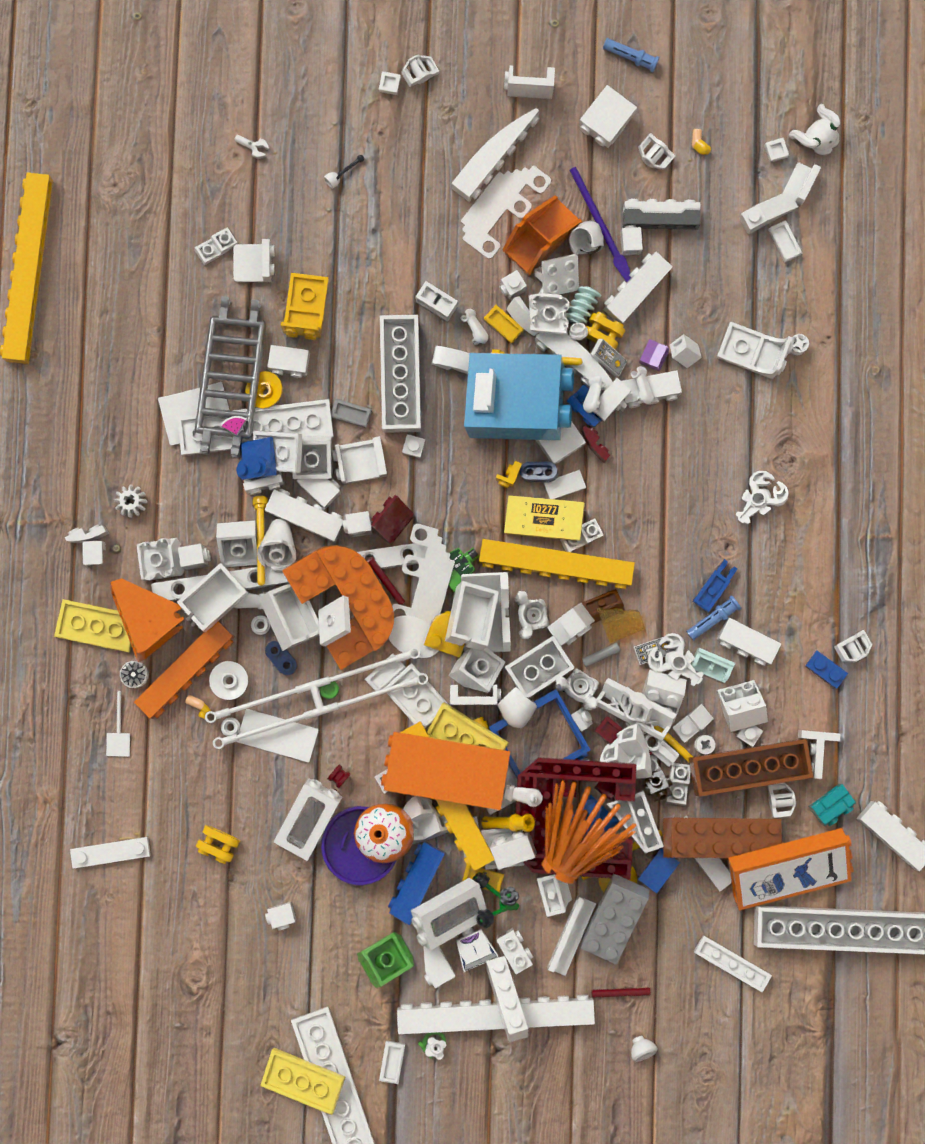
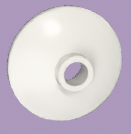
M222 662L214 667L210 674L209 683L211 690L219 698L225 700L236 699L247 688V672L236 662ZM228 677H232V684H227L226 679Z

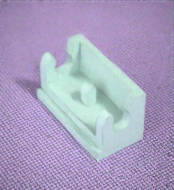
M701 648L696 650L695 660L691 662L695 671H702L704 675L723 683L728 681L735 665L734 662Z

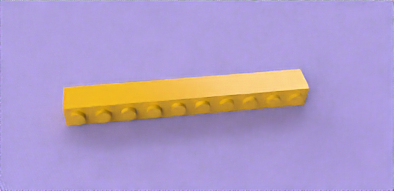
M27 172L26 178L22 182L24 195L20 198V208L22 210L21 215L17 219L19 233L15 235L17 248L12 257L14 263V270L10 272L12 285L7 294L9 307H6L5 310L7 322L2 332L4 345L0 347V355L6 362L29 364L53 185L52 178L46 174Z

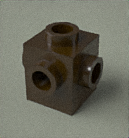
M662 770L652 771V777L645 778L647 784L643 786L647 795H652L654 802L673 795L670 787L673 786L669 775L665 776Z

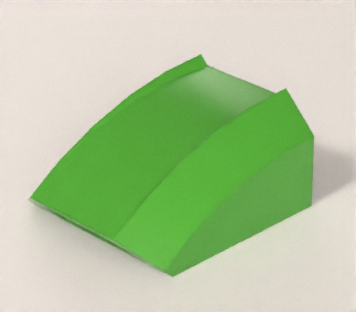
M396 932L387 935L357 953L358 961L361 963L370 982L376 988L382 987L414 966L410 950L402 936Z

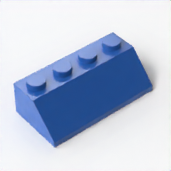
M425 841L422 845L418 844L414 852L417 857L414 863L409 862L405 870L408 875L405 880L401 879L397 890L400 892L397 898L392 897L388 905L391 908L389 913L408 925L411 924L413 918L411 910L421 904L445 854V851Z

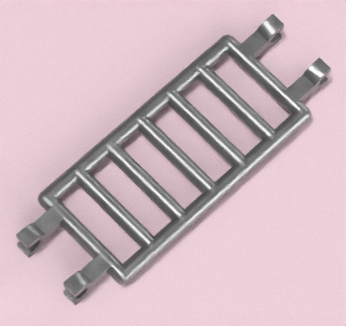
M221 296L219 316H212L209 322L194 430L196 433L203 434L200 446L201 454L210 455L211 436L217 435L233 437L230 454L232 458H240L242 438L249 439L252 435L266 323L258 321L261 306L259 300H251L250 318L248 320L228 317L231 301L229 297ZM217 324L258 328L257 339L216 335ZM214 342L256 346L255 356L213 353ZM215 360L253 365L252 376L210 371L211 362ZM209 379L251 383L250 393L209 390ZM206 398L248 401L247 412L205 408ZM204 415L224 418L232 416L247 418L245 430L240 431L238 436L223 428L204 427Z

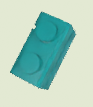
M838 784L808 807L821 825H828L830 827L838 821L837 817L839 815L850 813L854 809L853 805L856 802L844 785Z

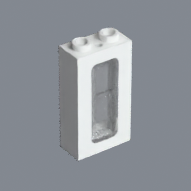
M308 778L279 830L274 843L308 861L343 797L336 790L322 786L320 781Z
M468 878L411 910L413 916L412 923L417 929V940L420 945L432 950L478 924L476 921L478 911L486 909L479 883Z

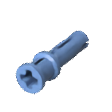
M608 37L603 45L604 50L634 61L636 66L639 67L641 65L648 68L652 73L655 71L660 59L659 56L654 57L645 53V50L637 51Z
M731 595L729 600L722 605H717L714 612L686 632L694 641L721 620H727L728 616L736 610L740 611L741 607Z

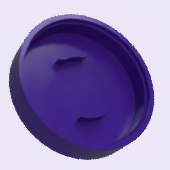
M365 806L351 807L339 812L328 823L322 836L321 849L325 864L334 876L351 885L373 884L384 878L396 863V861L390 863L373 862L367 859L357 848L354 828L359 816L369 808Z

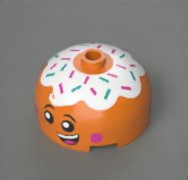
M377 804L371 806L359 816L355 824L354 838L357 848L367 859L373 862L390 863L397 861L408 853L413 844V822L410 816L396 805Z

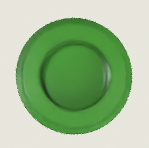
M335 681L321 686L319 689L320 694L326 699H333L339 693V686Z

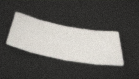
M246 709L239 734L285 719ZM292 722L239 739L237 742L310 762L318 729Z

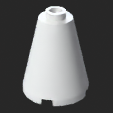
M284 519L272 521L258 548V560L264 567L267 565L271 567V570H283L296 560V549L290 524Z

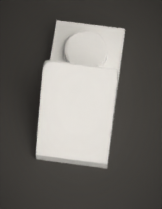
M700 704L675 724L672 729L685 743L698 731L703 730L714 718Z

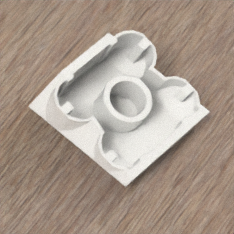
M545 293L529 295L530 331L560 335L567 334L568 320L566 311L569 309V301L562 295Z
M162 538L158 541L142 542L136 545L142 581L181 576L184 573L185 569L180 565L178 547H180L181 543L177 538Z

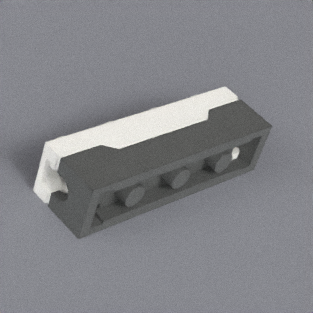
M628 199L623 205V228L628 225H635L636 227H641V229L698 230L700 226V202H695V200L677 202L674 199H668L665 202H658L657 199H648L646 201Z

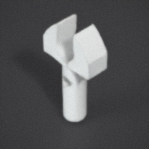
M240 135L235 137V142L252 149V157L256 159L266 157V154L259 152L257 149L263 147L269 151L265 140L260 138L259 141L253 142Z

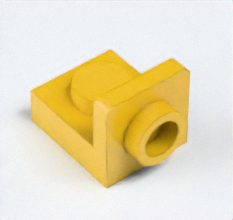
M514 461L513 465L509 464L506 472L508 478L497 474L496 481H499L498 485L505 488L513 487L522 463Z

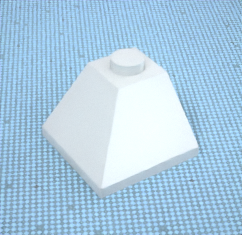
M467 648L456 661L449 676L463 687L488 693L505 661L488 648L482 651Z

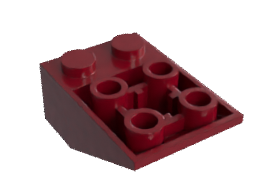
M397 495L393 498L389 497L383 504L384 509L382 512H376L371 519L373 532L389 545L393 544L415 516Z

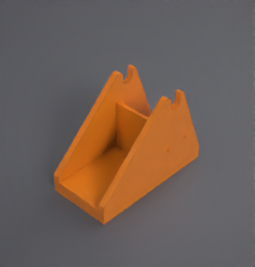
M555 195L527 213L522 221L515 225L502 251L530 276L534 269L538 268L542 261L546 260L570 236L572 230L578 227L582 220L578 219Z
M122 578L110 582L111 595L137 662L147 659L183 629V626L176 627L184 620V617L180 618V614L176 613L181 610L179 604Z

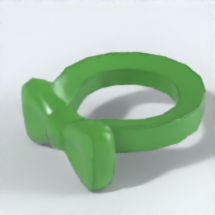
M442 1032L426 1033L423 1041L418 1042L424 1053L427 1039L433 1034L439 1035L446 1043V1038Z

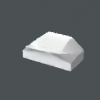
M555 874L537 878L547 917L566 912V906L572 900L568 883L554 878Z

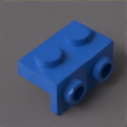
M582 385L575 394L570 396L567 402L571 405L574 412H579L583 416V420L588 425L595 427L602 419L595 413H587L584 410L583 403L589 388L586 385Z

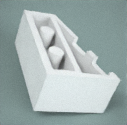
M644 791L635 794V801L616 800L607 804L611 810L616 804H620V809L615 814L619 821L627 814L631 815V818L623 826L627 829L630 825L636 824V827L631 830L636 832L631 836L644 853L663 847Z

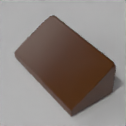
M616 589L582 602L583 606L595 620L593 623L625 610Z

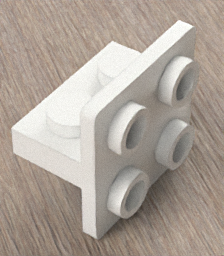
M576 254L542 261V267L534 269L535 276L542 282L543 293L560 295L578 291V256Z

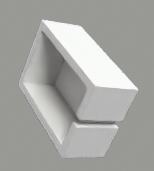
M220 563L179 599L177 603L189 616H193L191 619L203 632H207L249 593L229 570Z
M462 581L455 590L445 641L460 646L466 643L465 647L478 651L484 650L489 643L499 591Z
M290 584L271 590L258 598L282 651L309 641L319 635V621L310 601L308 600L301 604Z

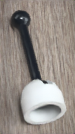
M359 155L354 162L339 173L330 172L326 174L324 180L331 189L335 188L340 182V176L357 163L363 162L364 156Z

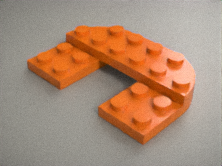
M339 545L325 546L282 570L301 604L334 585L337 586L342 596L349 597V609L354 616L350 619L351 632L327 645L340 670L370 652L378 650L389 638L394 624L392 604L368 562L356 551Z

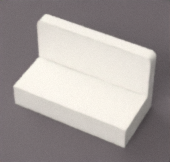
M797 163L783 193L790 191L795 202L802 205L821 167L814 164L812 168H809L801 163Z
M489 369V373H476L474 412L494 413L496 387L494 369Z

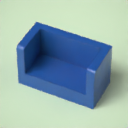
M659 848L658 853L642 874L637 876V879L657 894L680 862L675 858H663V849Z

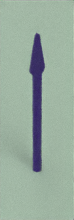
M573 167L569 171L595 222L599 224L602 230L604 240L614 257L613 263L625 281L628 282L631 277L629 276L630 270L626 258L620 254L577 168Z

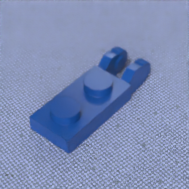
M725 559L717 570L712 573L692 601L707 613L731 582L730 579L738 569L734 566L726 577L720 574L727 566L728 561Z

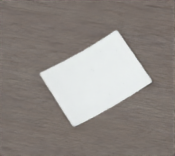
M222 382L208 385L209 390L224 391ZM200 388L158 398L170 445L180 444L177 417L197 415ZM206 398L205 408L229 410L227 399Z

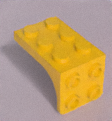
M291 273L284 322H281L280 325L286 336L297 338L300 335L305 336L309 340L321 338L329 282L328 277Z

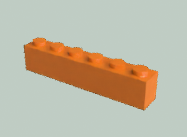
M218 621L177 658L134 703L150 719L154 717L158 719L165 712L163 708L168 703L172 705L179 698L177 694L182 689L186 691L193 684L191 680L195 676L200 677L207 670L205 666L209 662L213 664L220 657L218 653L223 649L227 650L234 643L233 639L235 636Z

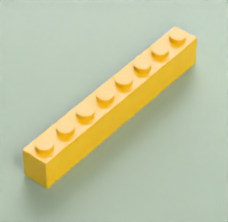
M482 539L479 563L485 568L493 569L494 566H500L501 570L512 572L513 569H519L520 573L531 575L532 572H538L539 576L542 577L557 575L558 579L561 580L576 578L577 582L588 583V581H595L596 585L599 586L615 584V588L626 589V587L632 585L635 564L634 562Z
M421 721L400 732L429 737ZM436 799L438 803L436 809L440 816H445L448 821L445 825L450 834H455L457 840L454 842L459 851H464L466 855L464 861L468 868H473L475 871L494 861L493 854L467 805Z

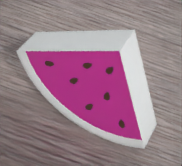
M232 416L225 419L220 426L238 436L247 422V418Z

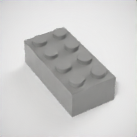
M613 873L582 938L581 949L617 965L649 899V889Z

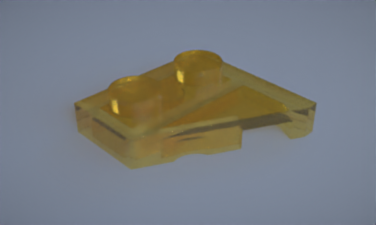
M597 608L609 643L645 630L638 610L629 609L625 611L615 608L614 610Z

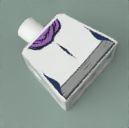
M471 927L462 932L463 936L456 939L464 972L498 957L496 950L481 928L473 931Z

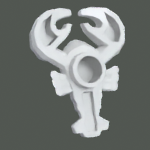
M766 471L753 473L749 478L752 494H750L749 490H745L742 500L747 502L743 512L736 513L738 520L748 525L751 523L749 517L757 512L764 515L771 510V507H767V505H774L776 507L784 505L789 496L787 487L778 481L777 484L781 491H777V487L774 486V498H771L769 490L759 489V487L771 484L769 481H764L765 479L774 481L775 478Z
M675 633L667 634L661 638L659 645L669 642L663 648H676V651L666 653V663L663 664L661 651L658 652V658L655 657L658 649L655 647L648 655L649 667L655 672L672 670L668 673V676L677 680L680 675L691 679V685L699 684L703 680L702 676L704 674L702 671L697 673L690 664L695 660V657L689 650L685 656L683 655L684 639Z

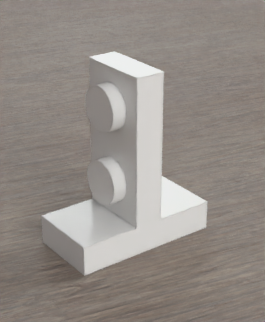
M798 730V738L813 739V743H810L809 753L812 755L811 766L814 778L822 779L825 740L840 741L841 734Z

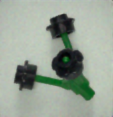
M478 872L472 880L479 883L481 890L486 887L500 899V909L494 912L488 909L478 911L476 917L478 925L488 928L494 923V916L507 910H518L519 904L516 902L519 899V893L513 887L504 888L499 893L488 884L490 878L486 875L487 873Z

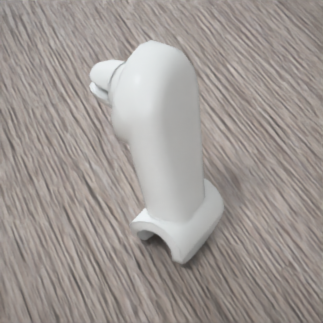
M467 309L465 311L466 315H462L460 319L463 322L467 321L473 332L474 338L472 342L474 345L479 343L485 344L488 341L486 330L477 320L475 310Z
M639 366L637 367L638 373L636 371L630 373L632 378H636L639 387V396L636 401H638V404H650L654 396L646 378L647 370Z
M600 376L589 379L590 388L583 403V408L587 413L599 412L601 388L606 386L605 382H601L602 378Z
M249 593L234 608H258V610H261L263 607L258 598L263 596L264 593L259 595Z
M507 784L504 788V797L510 802L515 800L532 807H536L542 802V794L537 789L515 787L513 784Z

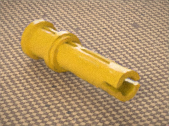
M513 814L510 817L485 816L482 820L488 822H481L484 829H510L513 832L520 830L531 832L535 826V821L531 814H525L524 816Z

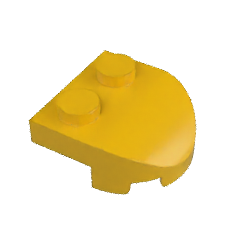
M446 611L435 616L432 620L424 645L460 658L465 643L460 646L445 641L451 611Z

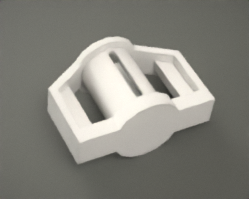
M415 55L406 62L401 73L409 87L424 83L429 78L438 75L439 69L432 57ZM422 61L427 63L431 71H427ZM407 66H410L416 78H412Z
M651 133L638 146L643 162L651 168L663 170L675 157L666 144ZM652 142L654 145L645 155L643 150ZM663 154L667 155L660 165H655Z
M862 630L835 645L834 648L842 662L855 663L868 655L872 643L866 632ZM858 637H860L862 643L864 644L866 648L865 651L863 650L859 641L857 640ZM842 646H846L853 659H849Z
M628 687L622 690L618 703L623 709L625 717L631 721H648L654 706L647 702L646 696L642 693L634 692ZM642 708L645 710L643 716H641Z
M785 782L767 785L769 805L773 819L790 818L796 807L794 791ZM786 789L789 792L774 795L773 790ZM792 806L791 811L777 812L776 808Z

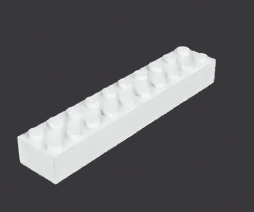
M759 905L755 906L754 945L765 948L925 954V912Z

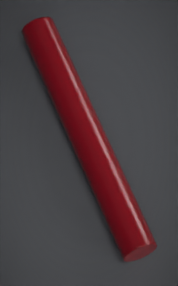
M373 557L369 558L367 562L395 601L402 605L405 602L404 598Z
M650 988L598 989L591 991L592 998L651 995Z

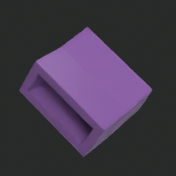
M649 339L639 363L660 371L670 350L668 346Z

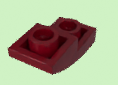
M584 426L581 431L584 440L591 451L605 463L610 457L609 450L602 444H596L600 437L593 427L589 426L588 428Z

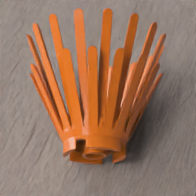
M562 780L558 802V784L556 783L553 808L551 802H549L548 808L546 807L545 858L542 861V867L548 873L553 870L556 873L554 878L573 884L579 876L618 854L619 850L624 846L615 847L636 832L631 831L636 827V824L630 825L621 834L616 833L631 818V815L627 814L613 828H609L604 833V827L620 809V804H616L603 821L601 818H598L587 832L607 796L606 794L600 796L589 817L585 820L588 811L583 809L591 791V787L587 786L572 820V800L577 785L573 781L557 836L565 782Z

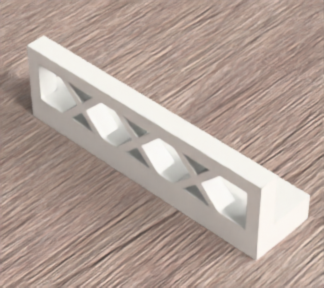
M608 678L596 699L598 707L631 725L638 724L641 730L663 741L672 727L677 714L647 699V702L654 706L650 719L646 722L627 719L624 713L620 711L619 708L621 706L618 703L622 690L626 687ZM603 697H606L607 699L611 700L612 703L607 704L601 700ZM643 708L641 710V716H643L645 711ZM653 726H660L664 731L661 733L655 730Z
M577 896L547 966L549 971H555L566 976L596 903Z

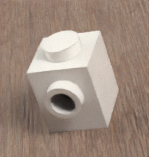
M518 270L502 278L501 286H499L502 294L507 296L509 300L526 292L527 288Z
M292 901L267 909L268 913L265 914L268 925L271 924L272 929L278 928V931L289 928V924L297 921Z

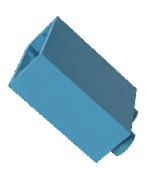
M469 353L464 422L469 438L561 440V428H571L572 407L571 405H563L564 391H573L574 369L565 368L562 355ZM489 369H494L496 374L494 413L474 412L476 373H489Z

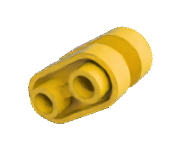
M601 312L592 313L589 322L593 325L592 327L586 326L588 329L586 338L597 343L598 339H604L616 350L619 343L615 338L623 337L626 331L623 328L624 325L615 320L612 322ZM599 328L609 333V335L607 336L599 332Z
M205 825L202 833L207 836L205 840L198 839L196 847L199 849L197 852L206 856L209 854L216 856L215 860L223 864L231 862L234 856L233 853L229 852L231 846L237 848L241 840L212 826ZM213 839L223 842V847L220 848L212 844Z

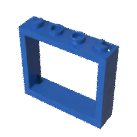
M557 689L534 701L537 705L536 709L554 699L581 746L580 749L562 759L574 760L577 758L582 760L587 757V752L590 751V748ZM502 719L491 725L489 729L500 737L498 731L509 724L505 719ZM510 754L509 764L518 778L521 772Z

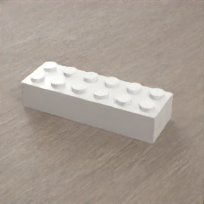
M380 315L383 433L421 432L418 315Z

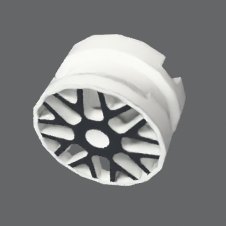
M130 661L122 666L120 679L125 686L140 688L147 683L149 671L143 663Z

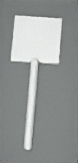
M121 691L117 692V733H107L106 756L130 757V733H121Z

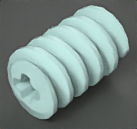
M587 286L578 288L579 293H576L574 296L576 300L571 301L572 306H569L567 310L569 313H566L567 320L571 325L575 323L587 324L584 316H591L587 310L594 311L591 303H598L594 297H601L599 292Z

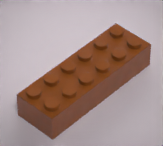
M807 739L689 757L694 793L698 797L814 778Z
M663 818V858H729L782 844L781 819Z

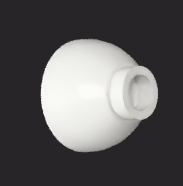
M643 1036L632 1040L634 1044L631 1049V1056L635 1062L650 1058L658 1050L652 1041L644 1039Z

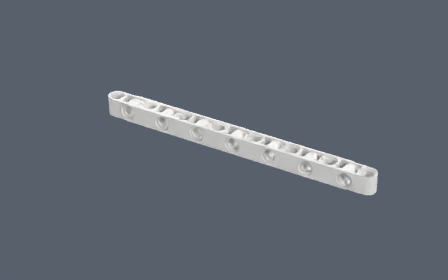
M413 543L357 553L364 557V559L367 556L375 557V561L381 569L403 566V552L406 550H411L414 554L413 556L425 559L428 547ZM414 559L407 562V565L419 564ZM265 566V584L263 586H259L258 583H253L251 580L252 575L257 573V567L229 571L246 590L289 584L282 570H271L269 566ZM206 575L151 584L152 592L170 601H178ZM183 585L185 588L184 593L177 595L176 587Z

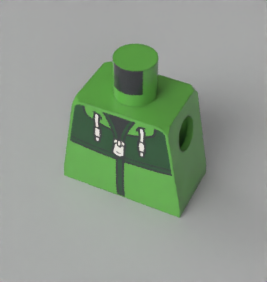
M459 548L450 552V560H454L455 563L448 586L453 592L461 583L462 574H472L475 571L471 563L480 556L474 548H471L465 554Z

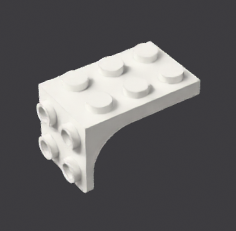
M730 321L716 358L774 379L776 375H780L781 371L783 372L787 363L784 359L790 354L794 343H791L792 337L790 336L785 339L774 338Z

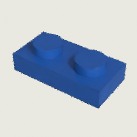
M818 650L814 652L805 667L835 689L839 687L848 675L846 671Z

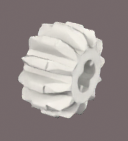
M129 485L127 491L123 486L122 494L118 491L116 492L120 499L116 498L114 502L120 504L115 508L116 510H121V515L124 516L128 512V517L132 518L133 512L139 516V509L145 511V507L142 504H146L147 500L142 498L146 494L145 492L140 493V487L134 489L133 485ZM128 498H130V499L133 498V500H134L135 502H134L133 504H131V503L129 504V503L127 502V499H128Z

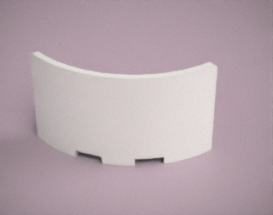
M508 572L462 574L461 582L465 581L499 591L490 639L486 648L492 652H509L511 649L509 617H505L509 616Z

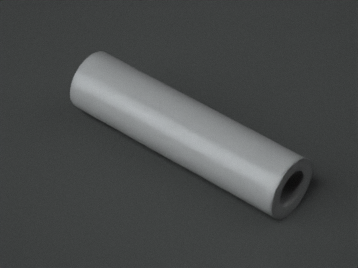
M614 643L582 658L585 667H588L620 652V648L617 643Z

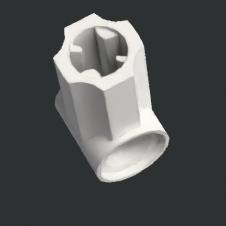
M645 734V735H644L645 740H646V743H647L648 738L651 737L652 735H650V734ZM654 737L656 744L653 747L648 746V749L666 766L670 767L679 756V753L666 742Z

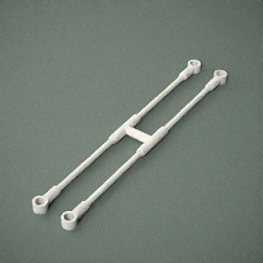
M413 647L407 652L395 655L393 658L336 676H328L296 686L294 689L216 712L209 711L205 714V720L209 723H214L217 719L229 716L231 713L311 690L316 709L304 712L302 715L245 733L233 734L224 738L217 737L213 740V746L216 749H221L227 744L239 741V739L302 719L307 720L338 710L340 707L418 684L425 685L428 682V676L420 673L417 677L405 680L403 683L323 706L318 687L331 684L333 681L383 665L411 658L417 659L420 656V650ZM412 650L418 651L416 657L411 656ZM421 675H424L426 677V681L424 683H421L419 681V677ZM210 713L214 714L215 717L212 721L208 720ZM218 739L222 741V746L220 747L216 746Z

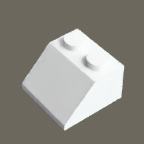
M256 520L217 523L216 539L220 562L225 567L257 565Z

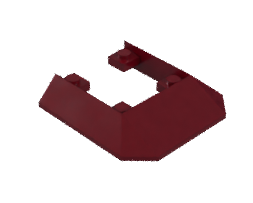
M538 757L518 775L517 787L534 788L542 794V802L536 807L516 801V814L520 816L531 814L535 821L534 829L529 833L537 853L535 858L523 861L532 873L556 875L553 870L548 873L542 867V861L545 858L546 807L548 808L549 802H551L553 808L555 784H558L557 796H559L562 780H564L563 797H568L573 781L576 784L577 780L616 783L615 800L635 801L637 764ZM576 785L574 797H576V794H577V785ZM629 837L615 847L624 846L619 850L618 854L581 876L611 879L614 873L627 880H631L633 838Z

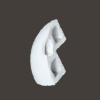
M638 724L631 725L616 734L617 739L611 745L607 744L605 746L600 761L637 764L636 778L652 777L649 749Z
M414 796L404 806L403 810L410 816L413 822V844L449 832L445 825L448 821L445 816H440L439 812L432 806V800L429 798Z

